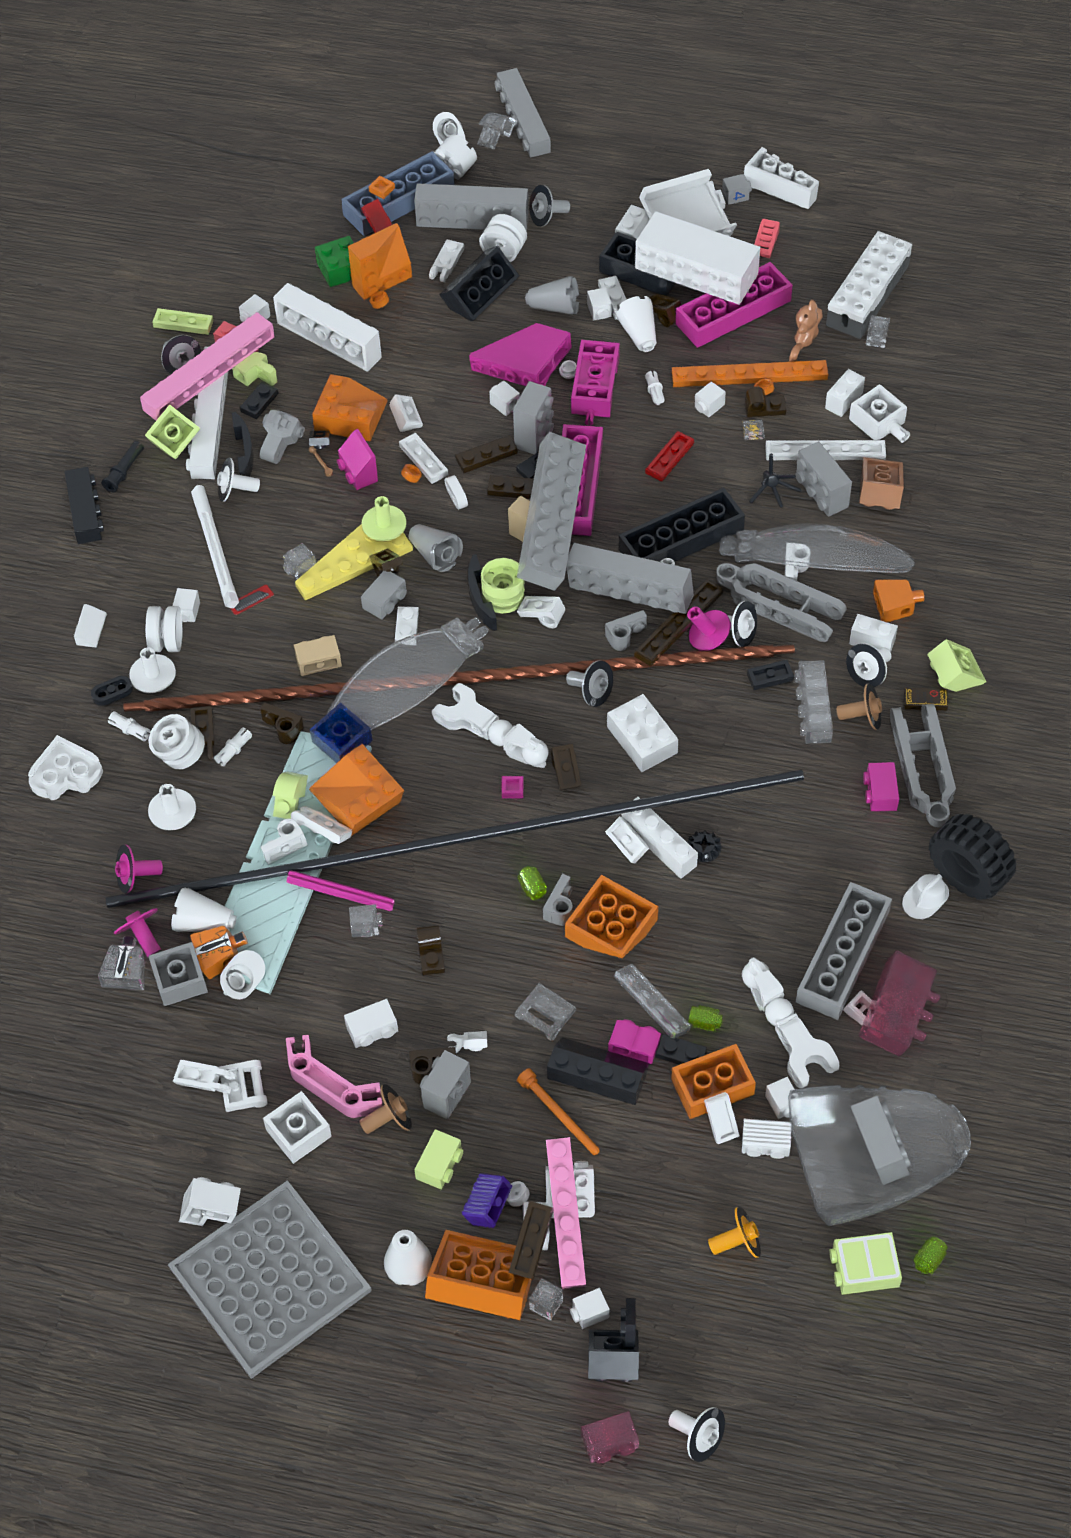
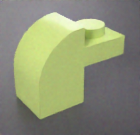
M254 352L232 368L234 378L246 386H249L257 378L271 386L277 383L276 369L271 364H268L267 355Z
M283 772L280 774L273 791V796H275L274 817L291 819V813L298 809L299 798L305 797L308 775L293 772Z

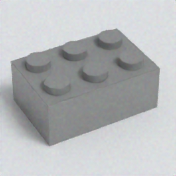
M529 381L513 408L514 443L517 449L536 454L539 451L540 443L549 432L553 431L554 423H552L554 411L551 408L553 397H551L550 387Z
M818 441L799 450L795 473L796 479L806 488L808 495L814 498L819 509L824 511L829 517L848 508L852 481L823 445Z
M878 1096L852 1105L851 1109L882 1184L885 1185L910 1175L907 1167L911 1164L886 1103H880Z

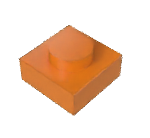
M379 176L368 186L369 192L385 199L395 189V183Z

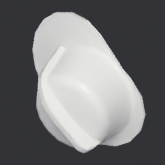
M442 112L435 117L433 131L440 145L449 136L451 137L454 134L465 139L462 125L453 114Z
M940 874L923 875L904 895L902 901L904 911L915 919L929 918L948 899V886L944 883Z
M250 950L241 951L227 964L220 976V984L224 995L240 1000L252 993L265 974L264 960L258 953ZM243 975L250 979L251 983L249 985L245 983Z

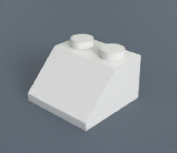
M631 205L616 227L615 233L617 231L638 239L650 220L645 209Z

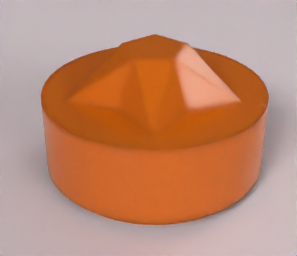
M378 291L370 297L369 301L373 308L378 309L389 302V297L385 291Z
M767 378L757 381L754 387L762 388L765 395L772 393L775 388L773 381Z
M406 464L401 470L402 476L412 483H417L422 476L420 469L412 464Z

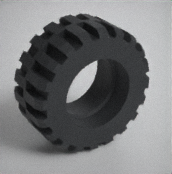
M958 814L952 816L931 837L929 842L930 858L934 861L933 865L940 871L939 874L951 886L956 887L957 891L965 893L971 898L976 897L979 900L992 898L1015 875L1016 859L1014 858V852L1009 848L1007 840H1004L1002 834L998 830H994L992 825L983 822V819L979 817L974 818L970 814Z

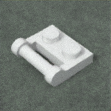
M251 1060L219 1067L220 1069L237 1074L235 1080L220 1077L221 1084H226L232 1088L229 1094L223 1093L226 1112L250 1107L260 1108L268 1104L267 1097L263 1092L260 1060ZM244 1072H251L255 1096H247Z

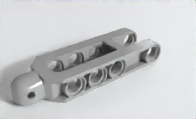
M723 563L718 566L716 571L718 583L731 590L730 593L736 605L743 601H749L754 605L758 615L820 642L828 641L833 629L817 620L816 617L807 614L809 609L835 620L841 619L847 610L846 605L841 600L756 563L745 565L742 568L733 564ZM753 584L802 606L799 610L795 608L793 610L780 604L777 600L773 601L761 596L759 592L755 593L745 588L747 585Z
M922 705L921 715L925 731L913 733L908 731L906 719H903L901 707L891 708L890 722L910 805L925 813L930 825L942 827L949 819V805L954 800L953 795L955 794L956 786L935 705ZM930 749L941 793L940 801L930 802L929 795L921 791L919 784L920 775L916 772L914 764L915 755H912V751Z

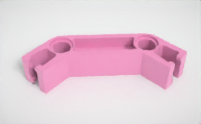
M309 1035L302 1036V1049L305 1052L293 1054V1051H295V1038H286L290 1073L297 1083L350 1118L367 1116L383 1106L379 1082L354 1086L312 1057ZM300 1065L306 1066L304 1069H296ZM377 1097V1100L374 1101H363L366 1099ZM351 1100L358 1101L353 1105L347 1104Z

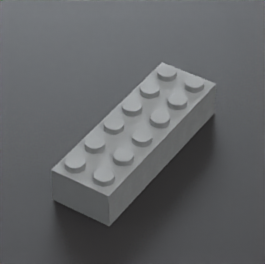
M438 184L416 185L414 201L417 227L485 230L492 217L497 214H506L517 219L527 232L529 211L528 189Z
M574 543L569 552L566 566L569 586L576 590H584L597 595L601 594L615 599H623L686 614L694 596L691 569L578 543Z
M850 882L797 990L796 1003L836 1020L839 1019L890 912L892 898Z

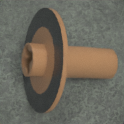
M870 683L865 685L864 701L837 706L839 720L867 715L874 730H878L881 726V700Z
M387 1084L382 1085L380 1092L385 1105L360 1120L362 1129L365 1133L369 1134L394 1119L401 1128L407 1131L410 1130L412 1122L405 1101Z

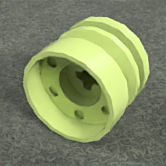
M498 558L489 561L481 572L483 603L492 602L494 612L511 613L517 610L525 597V580L517 578L519 563L512 559Z

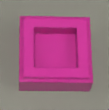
M502 776V798H523L524 777Z

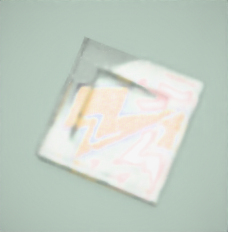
M762 420L743 421L744 440L764 439L765 434Z

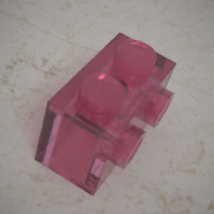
M629 1411L581 1427V1436L590 1463L596 1461L598 1464L605 1463L611 1460L612 1456L618 1454L622 1456L629 1455L635 1452L636 1448H639V1438Z

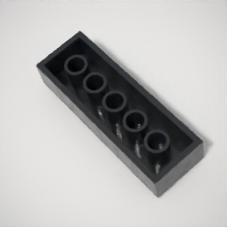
M722 488L619 534L618 550L622 554L661 562L665 558H671L675 562L744 531L745 514L726 489Z

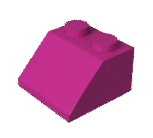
M356 429L338 450L339 459L337 464L341 471H345L348 483L353 484L355 489L359 490L378 482L375 455L360 431Z

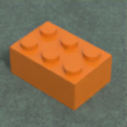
M737 1044L672 1067V1083L690 1119L707 1113L705 1099L726 1092L732 1104L753 1096L755 1093L756 1082Z

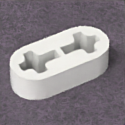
M453 475L445 478L446 489L456 508L459 510L467 507L466 495L456 476Z

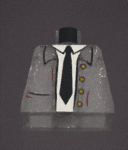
M126 936L123 938L122 946L112 945L109 947L98 974L101 987L144 990L145 958L142 948L135 947L137 941L135 938Z

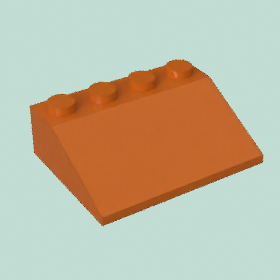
M445 1230L427 1275L425 1298L520 1320L532 1279L509 1273L516 1248L515 1245Z

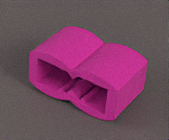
M617 1020L608 1044V1051L652 1064L660 1043L661 1033L651 1026L639 1027L631 1020Z

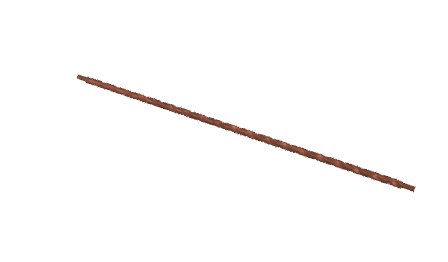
M794 644L781 646L758 645L662 654L652 666L647 665L636 657L611 658L602 661L607 662L612 671L620 669L673 666L686 663H707L719 660H741L752 657H774V654L794 653L795 648ZM598 660L451 672L446 674H427L413 677H393L379 680H359L346 683L336 682L313 686H291L280 689H256L247 692L234 691L184 697H165L144 700V702L124 703L123 707L124 712L138 710L150 712L197 706L207 707L231 703H252L264 700L275 701L393 689H412L426 686H446L458 683L469 684L492 680L503 681L525 677H548L567 675L570 671L585 673L587 668Z

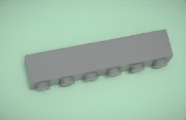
M514 68L498 72L495 88L497 92H500V98L502 103H505L507 114L511 115L513 127L517 128V136L519 139H522L524 151H527L530 157L551 153L550 137L518 69Z

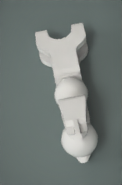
M461 683L456 684L452 689L453 697L458 704L450 707L438 704L432 710L434 720L449 730L467 729L480 737H484L486 740L490 739L494 745L503 746L506 754L512 759L535 767L544 768L546 766L545 761L549 750L542 740L535 738L532 733L520 724L512 726L509 721L499 720V716L476 702L475 693L471 688Z
M751 958L742 970L743 981L751 989L759 1010L765 1011L767 1021L776 1026L775 1031L790 1055L787 1072L798 1088H804L808 1085L809 1074L805 1067L807 1064H820L827 1073L839 1070V1060L830 1044L823 1040L815 1039L810 1035L798 1015L794 1014L792 1004L787 999H784L783 987L772 975L769 967L764 962Z

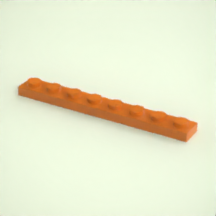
M826 360L672 367L671 372L673 387L706 386L710 382L716 385L751 384L765 378L771 379L773 382L828 380Z

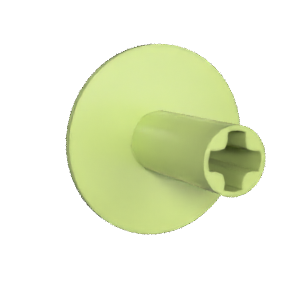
M384 496L375 499V507L368 510L362 519L364 533L377 541L393 540L400 536L406 528L404 513L397 507L389 505L388 498Z

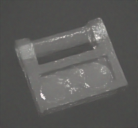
M538 983L518 1007L515 1017L519 1020L524 1019L545 1033L546 1037L553 1041L562 1027L575 1013L576 1007ZM532 1007L553 1021L554 1024L549 1026L528 1012V1010Z

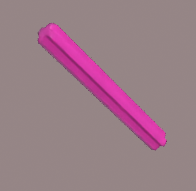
M292 870L287 875V883L387 911H392L395 900L390 897Z

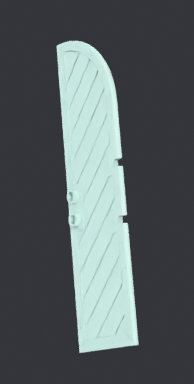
M300 731L283 772L308 775L305 797L299 798L297 810L306 806L337 821L309 789L346 754L355 749V742ZM364 745L371 752V746ZM272 795L264 814L265 817L270 819L269 821H261L246 855V858L252 861L251 863L243 862L239 873L327 857L333 842L319 833H314L310 828L301 825L299 827L304 833L307 846L268 865L261 846L270 840L280 837L277 827L285 819L273 816L275 796ZM322 869L302 873L319 878ZM287 875L233 885L225 907L233 910L234 915L237 916L234 929L230 928L229 930L232 936L243 931L248 941V944L237 948L238 953L245 950L254 951L264 960L265 974L255 989L271 994L313 893L311 889L287 883ZM243 975L245 983L249 985L251 983L250 979Z

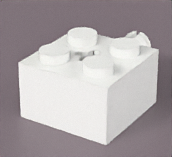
M880 384L851 403L849 420L873 440H880L891 433L903 443L910 436V433L901 426L905 423L907 406Z

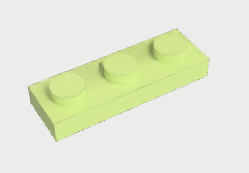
M159 308L153 319L154 328L209 335L213 324L212 315Z

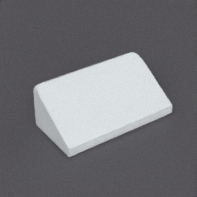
M395 394L389 406L399 431L405 432L422 427L423 423L412 397Z
M84 604L74 634L76 645L97 647L107 615L106 612Z

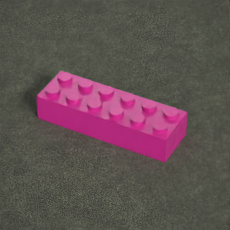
M769 262L759 267L758 275L740 305L706 293L676 308V325L698 348L790 302L793 285Z
M563 424V437L586 445L572 534L591 536L603 446V427Z

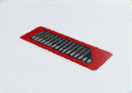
M263 585L239 598V603L235 608L230 609L234 615H238L274 596V593L268 585Z

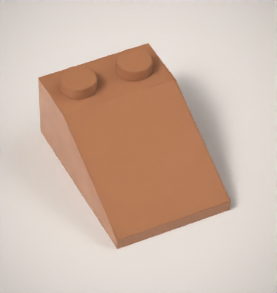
M863 457L859 503L868 507L882 506L889 510L894 508L900 509L904 488L903 462Z

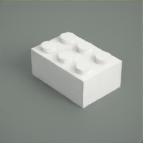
M644 694L607 713V728L641 772L678 753V738Z

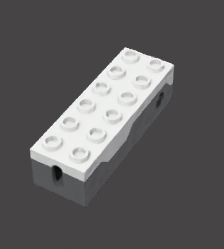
M878 231L828 304L826 326L861 339L908 268L912 244Z

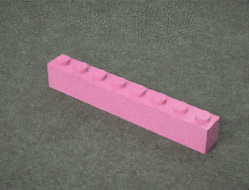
M258 312L248 317L243 323L233 328L210 347L204 349L199 355L189 360L166 379L145 392L140 397L143 411L157 421L169 405L178 409L273 339V324Z

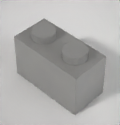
M383 571L361 596L362 609L383 619L393 611L397 602L406 596L405 579L392 572Z

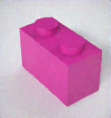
M868 763L867 772L863 773L864 785H868V790L865 793L866 803H870L871 811H897L899 794L895 763Z

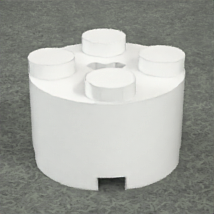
M454 134L451 137L449 136L434 153L453 171L454 178L459 180L475 163L477 155L473 147L469 149L467 146L468 142L464 138Z

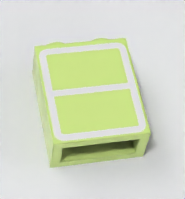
M892 1232L834 1240L833 1249L829 1250L830 1260L832 1264H836L837 1272H834L836 1287L840 1286L842 1295L900 1287L902 1276Z

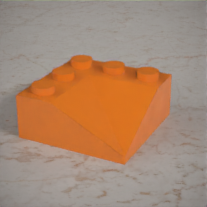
M397 223L348 246L352 286L363 300L370 298L378 291L389 289L412 277L411 262Z
M330 374L313 411L314 431H330V434L349 437L354 430L358 429L365 441H371L387 404V398L351 378Z
M363 744L346 754L309 789L337 822L352 829L351 836L399 804L404 793V789Z
M601 875L565 923V937L583 948L623 958L648 934L658 920V906Z

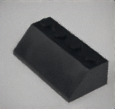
M495 246L485 250L439 295L450 310L473 321L519 277V274L499 246Z
M562 1037L554 1046L549 1059L547 1079L636 1105L650 1063Z

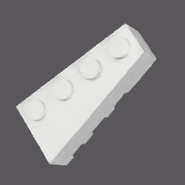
M763 147L745 165L744 175L747 181H750L752 188L809 209L817 199L818 180L803 171L794 170L793 165L790 163L784 164L779 161L777 155L773 154L771 156L767 153V149Z

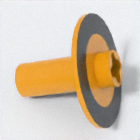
M736 1207L735 1218L738 1227L708 1239L710 1249L714 1255H717L745 1243L749 1252L755 1258L761 1256L758 1228L743 1208Z

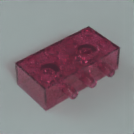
M896 950L886 961L858 1036L899 1057L910 1047L913 1037L923 1042L927 1034L916 1028L920 1018L927 1022H931L933 1019V1014L923 1008L927 999L935 1003L940 999L939 994L930 990L937 970Z

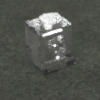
M871 315L866 345L885 348L890 318Z

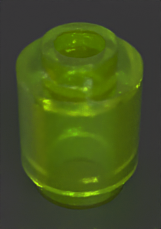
M527 866L520 870L517 879L527 897H530L531 900L542 898L547 893L546 884L537 868Z
M702 1005L692 1006L688 1024H692L695 1028L715 1032L716 1028H721L723 1015L719 1014V1009Z
M931 1237L930 1240H926L913 1259L916 1269L923 1274L935 1273L947 1254V1245L937 1237Z

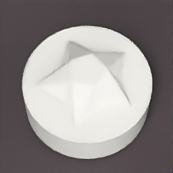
M523 1182L511 1183L512 1189L507 1201L510 1205L517 1207L523 1205V1202L528 1200L530 1192Z

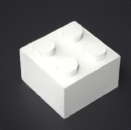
M302 1091L263 1118L267 1132L293 1164L332 1137L329 1124Z

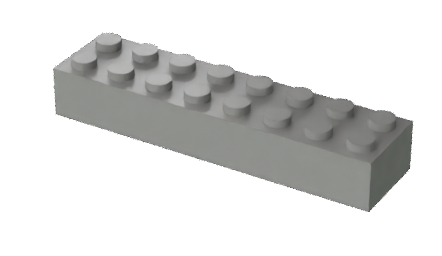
M549 432L540 443L517 578L555 591L565 578L586 450L585 444Z

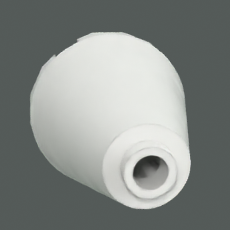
M639 296L632 297L619 305L620 309L618 311L617 309L615 310V314L640 351L649 352L654 349L657 343L653 305L651 299L647 296H644L645 299H640Z
M182 888L178 894L174 906L177 907L176 914L172 915V930L177 932H201L220 926H225L228 930L230 928L234 929L237 916L234 915L233 910L189 888Z
M401 1230L394 1235L384 1257L385 1272L389 1279L398 1285L413 1286L424 1281L432 1265V1256L429 1249L409 1230Z

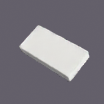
M724 1092L705 1099L704 1102L715 1142L721 1144L739 1137L729 1095Z

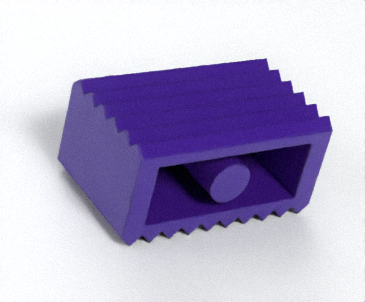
M480 1173L479 1178H477L473 1185L472 1194H470L468 1202L464 1205L462 1215L474 1226L491 1227L494 1229L512 1189L511 1183L504 1176Z

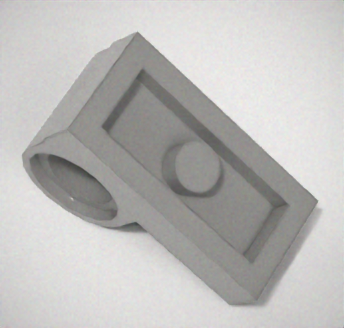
M644 610L605 623V636L613 649L617 651L628 649L631 634L646 629L647 616Z
M561 875L543 908V920L564 926L573 914V905L569 899L573 888L570 884V876Z

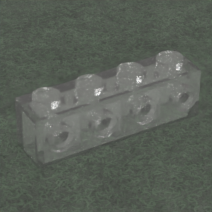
M824 660L799 661L798 670H794L795 683L799 682V687L796 688L797 700H801V705H798L799 718L803 717V723H800L801 735H805V744L831 743L833 727Z

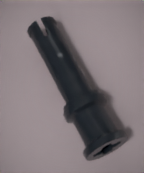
M133 441L119 463L111 467L108 477L103 478L101 484L107 491L117 492L120 482L126 479L127 471L144 450L142 444L136 449L140 442Z

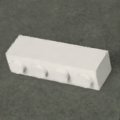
M651 808L622 814V817L642 838L649 849L680 879L697 867L698 852Z

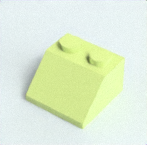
M169 405L145 436L163 452L176 459L200 428Z
M946 639L927 654L931 661L932 669L936 671L939 677V684L945 689L957 692L982 685L986 682L969 648Z

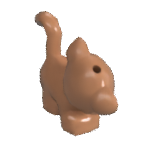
M811 300L809 305L803 306L796 314V324L798 327L794 337L796 345L791 350L789 362H796L800 350L811 345L818 335V324L823 317V313L817 307L814 300Z

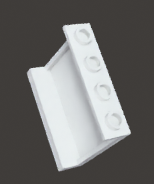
M709 169L644 187L639 196L649 219H651L656 211L727 236H731L737 226L736 222L729 223L709 183L712 176Z

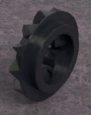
M704 830L698 833L696 831L694 835L689 836L687 841L698 852V862L713 861L721 852L720 838H717L714 832L708 833ZM703 840L708 845L706 846L705 852H702L703 849L701 844Z

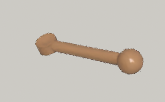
M310 446L309 452L313 453L322 465L325 475L328 477L332 476L333 470L326 466L314 446Z

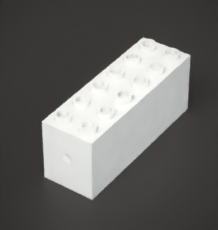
M655 211L636 240L635 269L740 305L758 275L760 247Z

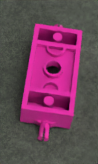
M581 340L571 396V414L586 415V425L589 424V419L590 426L593 425L594 416L610 417L614 380L619 365L620 343ZM594 371L600 372V374L593 375L591 373Z

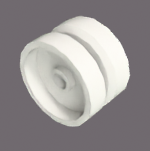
M497 214L492 217L479 239L480 246L483 252L492 247L499 246L509 262H512L527 240V232L517 219L506 214Z
M149 606L146 615L147 647L154 649L155 652H161L165 645L168 652H179L182 646L183 634L180 607L168 606L164 612L160 606Z
M170 714L159 720L152 728L148 739L149 748L153 754L174 769H184L194 764L203 753L205 745L204 736L201 731L179 714Z

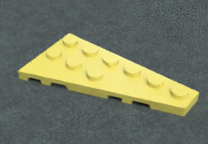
M361 524L295 581L296 588L304 600H308L374 569L370 555L388 548L402 556L413 551V545L404 533L389 541L371 539L364 533Z

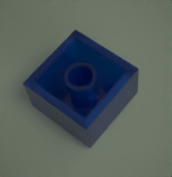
M341 702L310 729L312 743L335 763L339 762L346 754L361 744L366 747L373 741L371 728Z

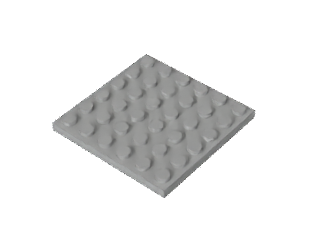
M288 1180L237 1215L231 1223H226L168 1264L175 1277L251 1379L372 1291L370 1285Z

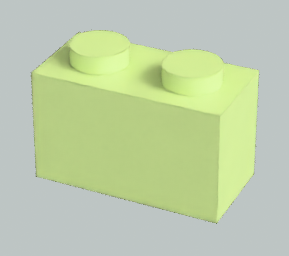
M435 1129L414 1169L416 1179L442 1190L445 1182L449 1183L452 1178V1168L455 1162L459 1163L462 1158L461 1140Z

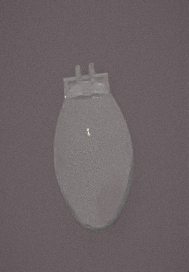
M791 524L759 532L757 530L736 532V538L733 536L721 538L719 549L723 556L734 555L735 562L760 560L811 568L887 573L908 572L915 565L914 559L907 552L885 540L855 529L828 524Z
M457 617L442 625L439 629L410 635L382 649L364 663L339 692L326 714L323 723L324 736L340 740L350 739L374 729L413 708L441 687L457 671L466 658L483 650L484 644L479 639L487 634L488 628L482 626L472 633L471 631L480 624V620L475 617L464 624Z

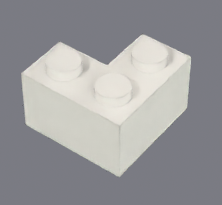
M193 1178L184 1194L179 1222L202 1227L207 1218L231 1223L237 1213L241 1188L234 1187L233 1184L227 1182L214 1183L208 1178Z

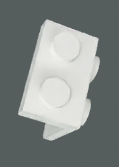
M588 1161L574 1162L573 1170L579 1218L593 1217L595 1214L593 1165H588ZM546 1166L547 1206L553 1207L549 1166Z

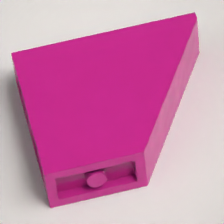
M536 323L472 352L469 355L471 370L523 386H527L529 381L543 385L572 348L570 332Z

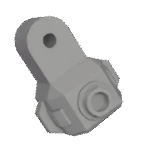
M274 409L264 416L263 427L268 434L261 447L260 458L274 464L281 460L287 445L296 443L298 438H301L304 434L305 427H303L298 418Z

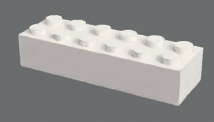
M289 283L273 297L277 324L367 372L382 358L379 331L374 327L362 323L359 319L347 315L344 311L332 307L329 303H325Z

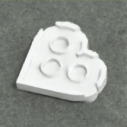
M57 735L31 767L28 773L29 785L38 796L56 800L68 789L81 793L88 792L90 788L99 782L103 769L98 757L92 752Z

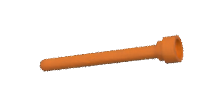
M530 1068L524 1070L516 1081L523 1088L531 1089L592 1155L599 1154V1147L537 1083V1075Z

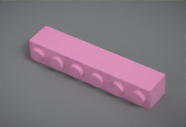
M570 1137L546 1140L562 1289L586 1287Z

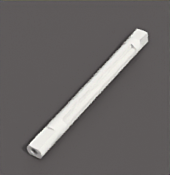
M197 485L191 493L213 561L225 607L235 608L239 600L224 557L204 486Z

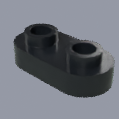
M118 676L98 684L91 690L92 700L96 705L105 706L125 698L133 691L132 682L126 676Z

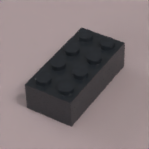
M616 231L599 255V272L609 276H616L617 279L667 296L676 283L635 269L637 239Z

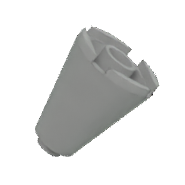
M568 276L529 289L525 295L526 304H529L530 308L571 315L577 314L579 302H576V296H579L576 278Z
M422 524L413 526L409 531L408 537L410 542L434 570L439 572L448 571L455 566L457 556L461 557L463 543L457 535Z

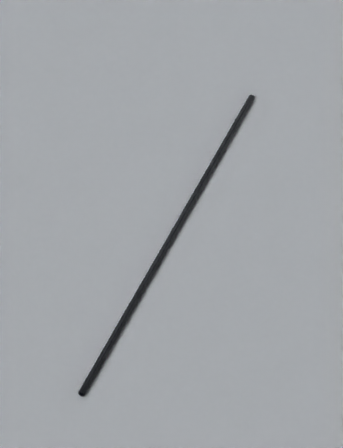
M796 770L106 897L107 908L177 896L182 888H189L199 892L286 876L291 870L299 873L803 781L804 775L802 770Z

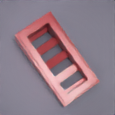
M762 219L754 244L768 248H760L761 257H771L779 234L780 223L778 221Z

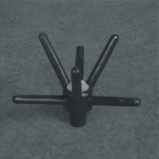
M769 454V471H764L763 481L761 482L762 486L749 502L753 503L762 491L769 486L773 490L779 507H783L776 486L780 484L801 492L800 488L779 480L796 478V475H776L773 472V454Z

